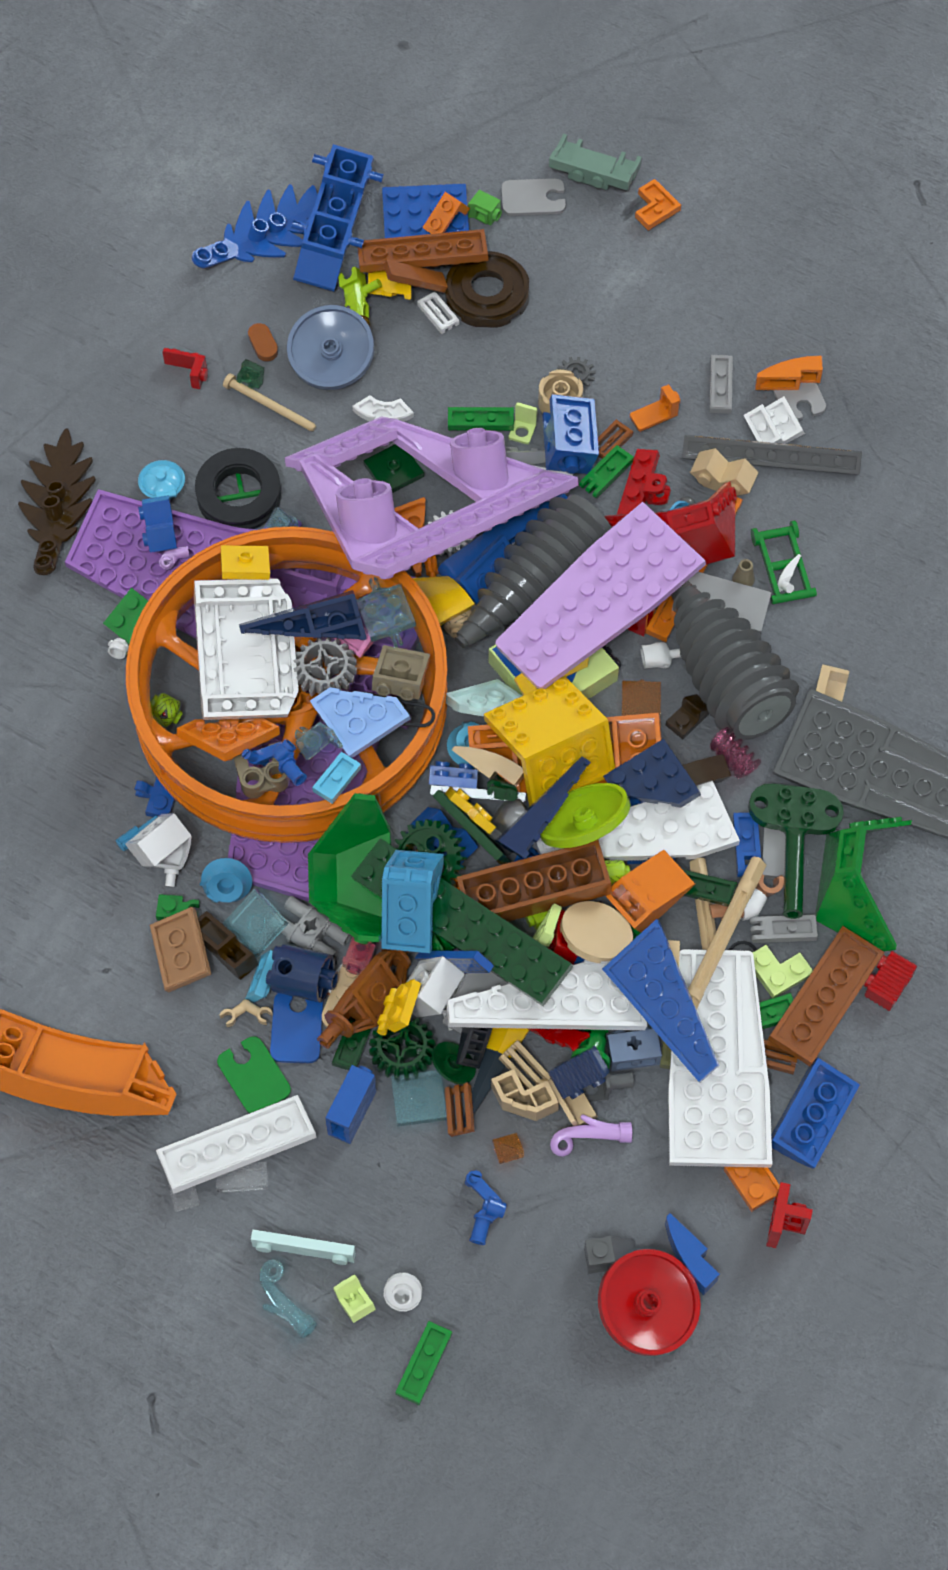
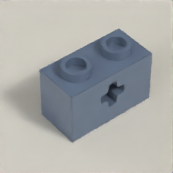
M646 1027L645 1030L632 1032L617 1030L607 1035L606 1044L611 1071L660 1065L662 1054L658 1034L654 1029Z

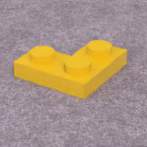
M450 786L444 793L449 800L462 809L487 833L491 834L496 828L491 822L493 817L478 803L472 805L468 801L470 797L459 788L455 791Z

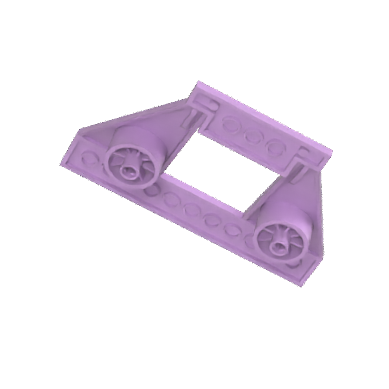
M383 416L285 457L287 467L295 468L296 471H302L352 569L361 571L366 575L379 576L381 579L392 578L397 572L408 570L411 568L410 566L416 563L425 562L427 558L433 555L442 554L445 549L458 546L460 542L466 539L475 538L476 534L489 531L493 526L506 523L508 519L520 516L528 509L537 508L539 504L550 501L560 494L568 493L570 489L578 486V477L544 470L506 457L505 441L502 433L488 431L483 428H473L468 430L467 433L450 438L397 419ZM392 441L476 502L418 529L395 512L390 484L383 481H372L368 478L352 481L335 467L340 466L346 460L356 459L360 454L370 453L376 447L386 446Z

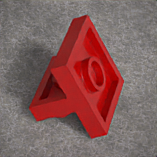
M780 1182L774 1200L766 1243L767 1247H777L782 1230L805 1235L811 1221L813 1209H808L806 1205L801 1203L787 1204L791 1184Z

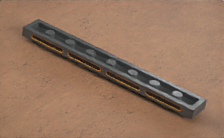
M684 435L682 458L696 459L699 452L716 448L728 462L746 459L751 465L858 475L860 474L862 451L695 435Z

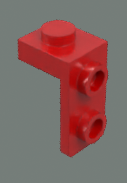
M174 348L163 349L164 363L191 369V387L200 389L202 382H206L208 377L206 357L199 353H189Z

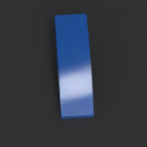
M670 1213L666 1216L665 1227L673 1253L689 1270L697 1284L698 1290L704 1295L718 1281L720 1274L703 1259L708 1248Z

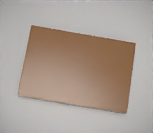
M190 907L150 925L165 991H174L211 975L195 908Z

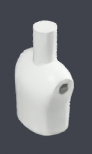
M665 642L641 645L640 647L644 669L668 668L672 663V659L681 658L680 649L670 650Z

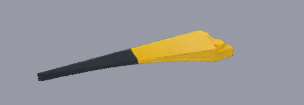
M492 1028L472 1090L473 1116L491 1089V1079L499 1076L506 1067L499 1060V1057L515 1041L518 1040L522 1043L529 1033L527 1028ZM465 1113L464 1118H463V1127H464V1128L467 1127V1125H466V1113Z

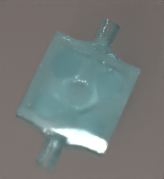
M374 577L375 585L371 578L369 584L372 592L367 596L356 599L360 614L371 642L391 637L393 646L398 648L397 641L399 646L403 645L399 633L415 627L416 622L401 584L389 588H381L378 578Z

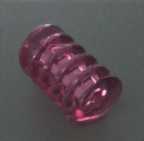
M726 727L715 735L710 743V749L716 751V755H724L729 770L734 771V775L737 778L745 777L761 764V760L752 761L755 753L751 752L747 755L749 747L746 745L740 748L743 740L738 739L734 741L736 738L735 734L731 733L728 735L730 728Z

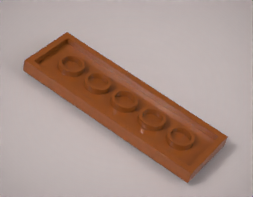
M484 229L364 240L362 249L358 247L360 273L384 271L386 260L417 267H437L439 265H458L460 263L488 261Z
M842 926L768 1040L811 1067L878 964L884 951Z

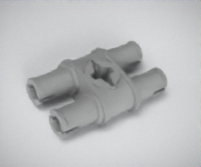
M294 896L288 898L284 907L301 918L299 922L293 924L279 914H276L270 922V927L286 936V940L289 943H293L300 948L331 954L334 960L337 957V951L322 943L321 940L329 936L342 946H346L352 937L350 934L343 932L339 925L330 922L325 914L317 912L316 907L312 905L307 906Z

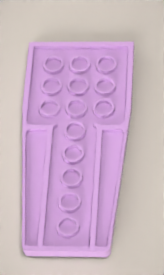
M642 502L593 543L496 640L497 649L537 689H546L654 610L702 569L706 562Z

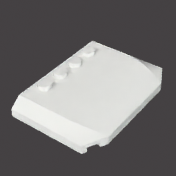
M278 579L194 581V606L203 720L287 717L298 694L297 672H294V668L297 666L293 662L296 659L294 636L262 635L256 633L241 634L239 628L241 623L292 608L291 599L283 591L280 581Z

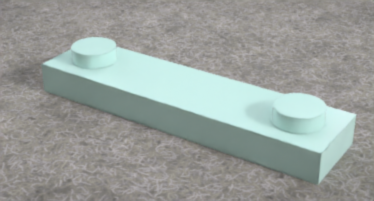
M253 1230L251 1235L252 1247H256V1250L269 1253L271 1250L331 1259L333 1263L346 1265L347 1262L354 1263L356 1254L354 1245Z

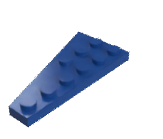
M656 919L602 970L697 1081L702 1082L720 1065L659 919Z

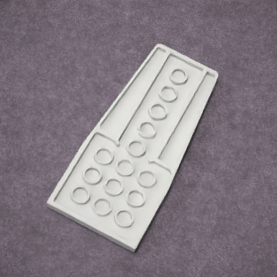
M683 949L680 951L679 969L687 988L690 986L707 950ZM725 950L697 1008L698 1015L720 1066L702 1082H698L671 1050L668 1086L669 1165L771 1168L770 1089L754 957L751 951Z

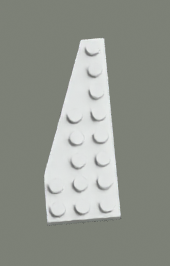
M713 781L698 785L697 788L701 796L681 808L659 802L658 804L644 802L632 806L628 815L618 827L597 839L599 840L604 859L622 861L648 860V858L655 856L662 850H665L672 859L674 857L697 859L737 846L740 840ZM541 838L534 842L539 855L564 849L550 847L543 843Z
M584 960L582 963L572 965L573 968L544 1007L510 984L504 986L497 985L491 987L490 990L480 993L473 992L449 999L447 1002L448 1027L645 1030L647 1021L602 970L610 961L594 963Z

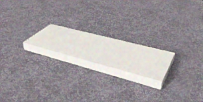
M296 1095L157 1149L156 1152L172 1192L175 1194L317 1137L300 1098Z

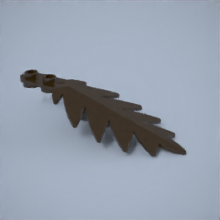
M68 428L62 432L57 446L43 445L50 466L32 460L29 461L33 473L43 486L21 480V485L25 492L38 506L35 507L23 502L18 503L24 516L37 529H28L27 532L33 540L39 543L33 565L34 571L38 575H49L56 569L62 543L69 540L77 532V527L72 526L83 516L93 502L89 498L77 503L91 488L96 479L95 476L78 482L89 469L93 459L89 457L75 464L83 450L84 443L81 441L72 445Z

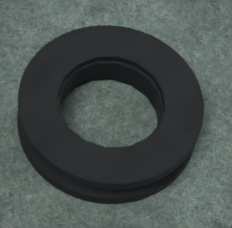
M231 448L214 454L201 466L195 480V492L202 515L207 520L225 525L256 529L274 516L281 502L280 478L275 465L265 455L252 449ZM234 474L250 475L261 485L258 497L251 503L243 506H230L221 502L217 498L216 488L223 479Z

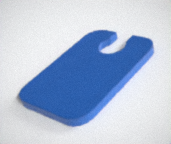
M278 993L274 998L270 1047L272 1058L280 1063L316 1062L320 1056L321 1045L317 1038L321 1035L323 1002L319 1003L305 999L307 1003L305 1010L297 1013L290 1008L293 996Z

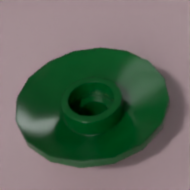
M446 1041L438 1043L432 1050L433 1065L438 1073L454 1084L463 1085L467 1082L470 1083L475 1077L476 1068L456 1064L459 1045ZM466 1054L465 1058L472 1059L470 1054Z

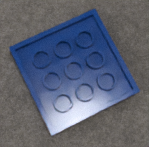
M466 184L382 187L385 238L431 234L423 229V226L445 192L467 206ZM459 211L444 233L469 231L468 212L464 215Z

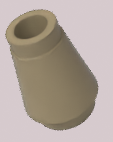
M748 559L741 560L732 576V581L752 586L755 582L753 563Z

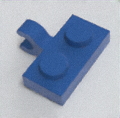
M157 777L154 786L143 781L136 782L134 788L136 790L135 795L149 798L145 811L146 816L154 817L172 812L175 799L162 786Z

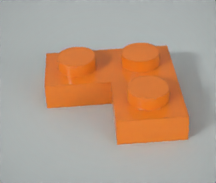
M656 179L638 189V195L647 205L635 212V218L647 230L652 229L681 211V204Z

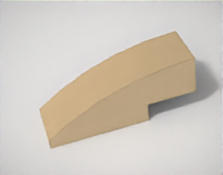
M454 746L452 751L489 779H494L497 773H499L517 787L524 778L521 766L499 754L472 747Z

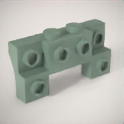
M563 133L560 142L549 158V167L567 172L568 178L576 182H582L608 190L609 186H614L628 191L632 180H635L640 169L642 157L637 156L636 161L625 159L626 152L622 151L617 161L615 157L582 148V139H578L577 144L568 142L567 134Z

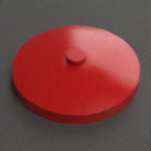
M642 1249L628 1253L616 1260L602 1278L598 1292L600 1318L611 1338L621 1347L632 1353L643 1356H658L679 1348L690 1338L699 1320L701 1307L697 1284L686 1266L666 1252Z

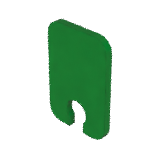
M249 1037L241 1042L244 1050L248 1051L251 1055L250 1060L245 1064H238L234 1061V1055L230 1048L219 1055L217 1059L218 1066L248 1114L281 1102L289 1097L291 1088L288 1081L258 1037Z

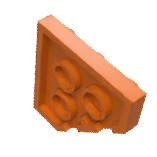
M253 718V723H239V719H220L219 723L206 724L203 719H195L176 728L177 737L225 762L242 754L245 749L251 750L280 735L279 726L264 718Z

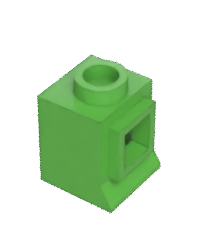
M478 190L468 203L470 208L468 211L469 218H475L485 224L492 225L494 221L497 222L501 217V200L481 190Z

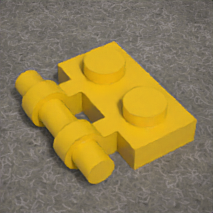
M412 979L401 984L397 989H390L389 995L385 997L383 1003L385 1006L383 1014L379 1015L377 1021L379 1025L378 1034L386 1035L388 1029L395 1033L408 1026L421 986L420 982Z

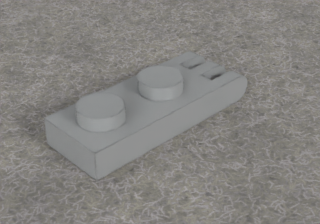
M803 915L797 919H790L785 916L750 918L751 925H760L750 928L752 934H760L751 936L753 943L817 941L818 938L816 915Z

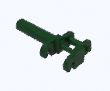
M498 774L497 780L491 779L487 782V795H491V791H494L495 799L503 801H514L517 799V787L508 784Z

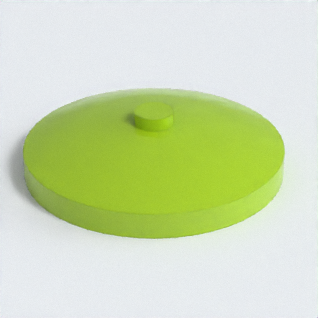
M596 783L568 792V797L552 821L540 834V838L543 843L554 848H572L600 839L618 827L628 815L630 801L626 791L616 784Z

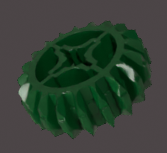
M417 1017L413 1022L409 1021L408 1026L395 1033L388 1029L386 1035H380L377 1033V1030H374L372 1032L374 1038L369 1040V1045L372 1047L369 1049V1055L373 1056L371 1059L372 1064H378L377 1071L382 1072L385 1070V1077L387 1078L394 1074L396 1081L400 1079V1075H404L406 1081L409 1080V1074L417 1078L419 1077L418 1070L425 1073L427 1071L426 1065H432L433 1063L431 1058L432 1050L436 1046V1041L432 1039L433 1032L427 1031V1024L424 1023L419 1026L420 1019ZM396 1033H400V1034H399L397 1037H395V1038H389L390 1036H392V1035H394V1034H396ZM409 1033L416 1036L422 1045H418L417 1042L410 1040ZM404 1040H405V1046H406V1047H405V1050H402V1053H401V1056H400V1050H399V1048H400L401 1045H403V1042H404ZM382 1050L388 1051L389 1054L394 1055L396 1057V1062H393L390 1059H388L384 1055ZM408 1058H416L413 1061L405 1063V1061Z

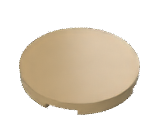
M583 901L570 906L565 911L560 923V932H562L563 937L568 943L567 947L579 957L594 963L611 961L633 941L632 929L625 917L614 908L599 902Z

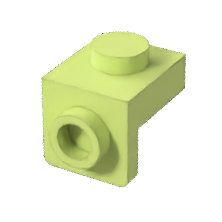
M356 1275L334 1286L333 1289L340 1305L353 1323L376 1310L373 1302L361 1287Z

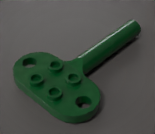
M774 783L763 784L757 787L750 796L748 803L749 814L760 826L779 830L786 836L783 915L790 919H797L803 916L805 835H827L835 831L843 818V806L835 795L822 789ZM761 801L765 803L766 808H758L754 802ZM833 810L837 816L829 817L825 811Z

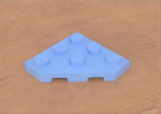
M330 687L310 700L312 706L340 746L351 758L411 719L399 700L391 696H373L371 693L346 692Z

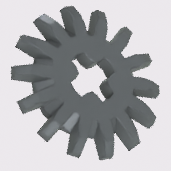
M569 357L568 363L565 360L562 361L564 367L559 365L557 367L559 370H568L572 373L573 370H578V373L582 374H579L577 379H580L586 386H590L588 381H594L595 379L591 375L596 374L595 370L590 371L594 367L593 364L587 366L588 360L585 359L582 362L580 357H577V360Z

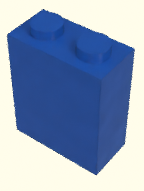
M351 1066L325 1117L328 1135L351 1144L376 1094L375 1075L370 1069L359 1066V1068Z

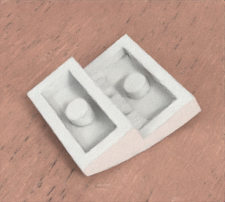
M784 396L767 407H764L762 404L744 415L756 440L759 442L786 444L805 434Z

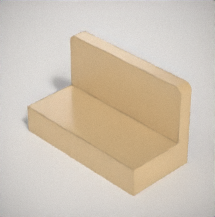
M552 1079L548 1081L573 1126L587 1124L581 1120L580 1116L582 1114L592 1119L598 1117L584 1093L572 1100L570 1096L562 1099Z

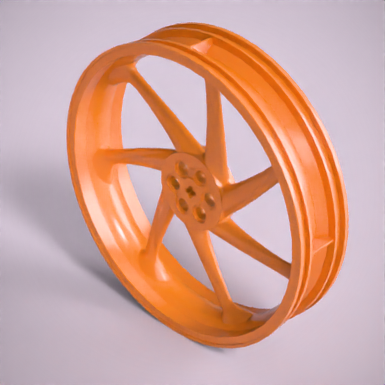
M294 526L253 530L229 537L198 552L174 570L152 594L134 627L126 661L128 703L142 751L150 768L169 794L189 812L212 826L244 838L279 843L319 840L354 793L375 795L384 813L402 799L427 769L442 737L447 714V656L443 632L428 598L406 571L397 572L389 579H381L379 576L366 575L361 571L352 569L333 531ZM221 545L268 546L270 570L288 568L316 569L356 580L357 582L344 592L353 590L356 601L367 594L387 598L409 619L419 637L424 653L430 654V661L421 692L425 705L430 706L435 712L434 722L427 727H418L412 741L403 753L387 768L382 764L372 745L360 752L358 755L367 769L364 781L361 786L341 794L333 804L327 800L300 805L279 806L274 805L280 792L267 791L258 798L239 800L206 787L189 776L172 757V753L175 750L194 745L177 737V734L167 731L153 718L150 702V676L153 660L158 648H167L199 671L197 649L182 641L176 634L177 620L194 604V581L236 580L222 579ZM294 637L295 653L301 652V645L308 646L309 639L315 642L317 638ZM354 654L357 661L355 666L357 668L356 675H373L379 658L359 657ZM323 661V662H322V664H323V667H322V668H324V669H325V673H327V667H325V663H324V661ZM298 685V694L294 700L296 704L291 707L287 717L264 718L274 724L285 725L282 742L284 739H287L295 745V760H297L316 715H318L310 700L319 694L316 693L311 697L309 693L303 692L301 685ZM424 708L420 724L428 723L431 720L432 714L426 708ZM253 718L239 719V723H253ZM274 774L271 778L279 779L282 775Z

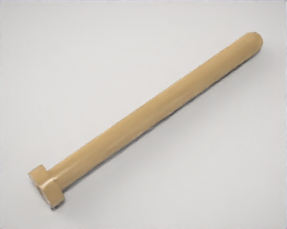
M230 373L224 379L223 387L226 389L233 388L309 431L316 429V425L313 422L236 380L235 375Z

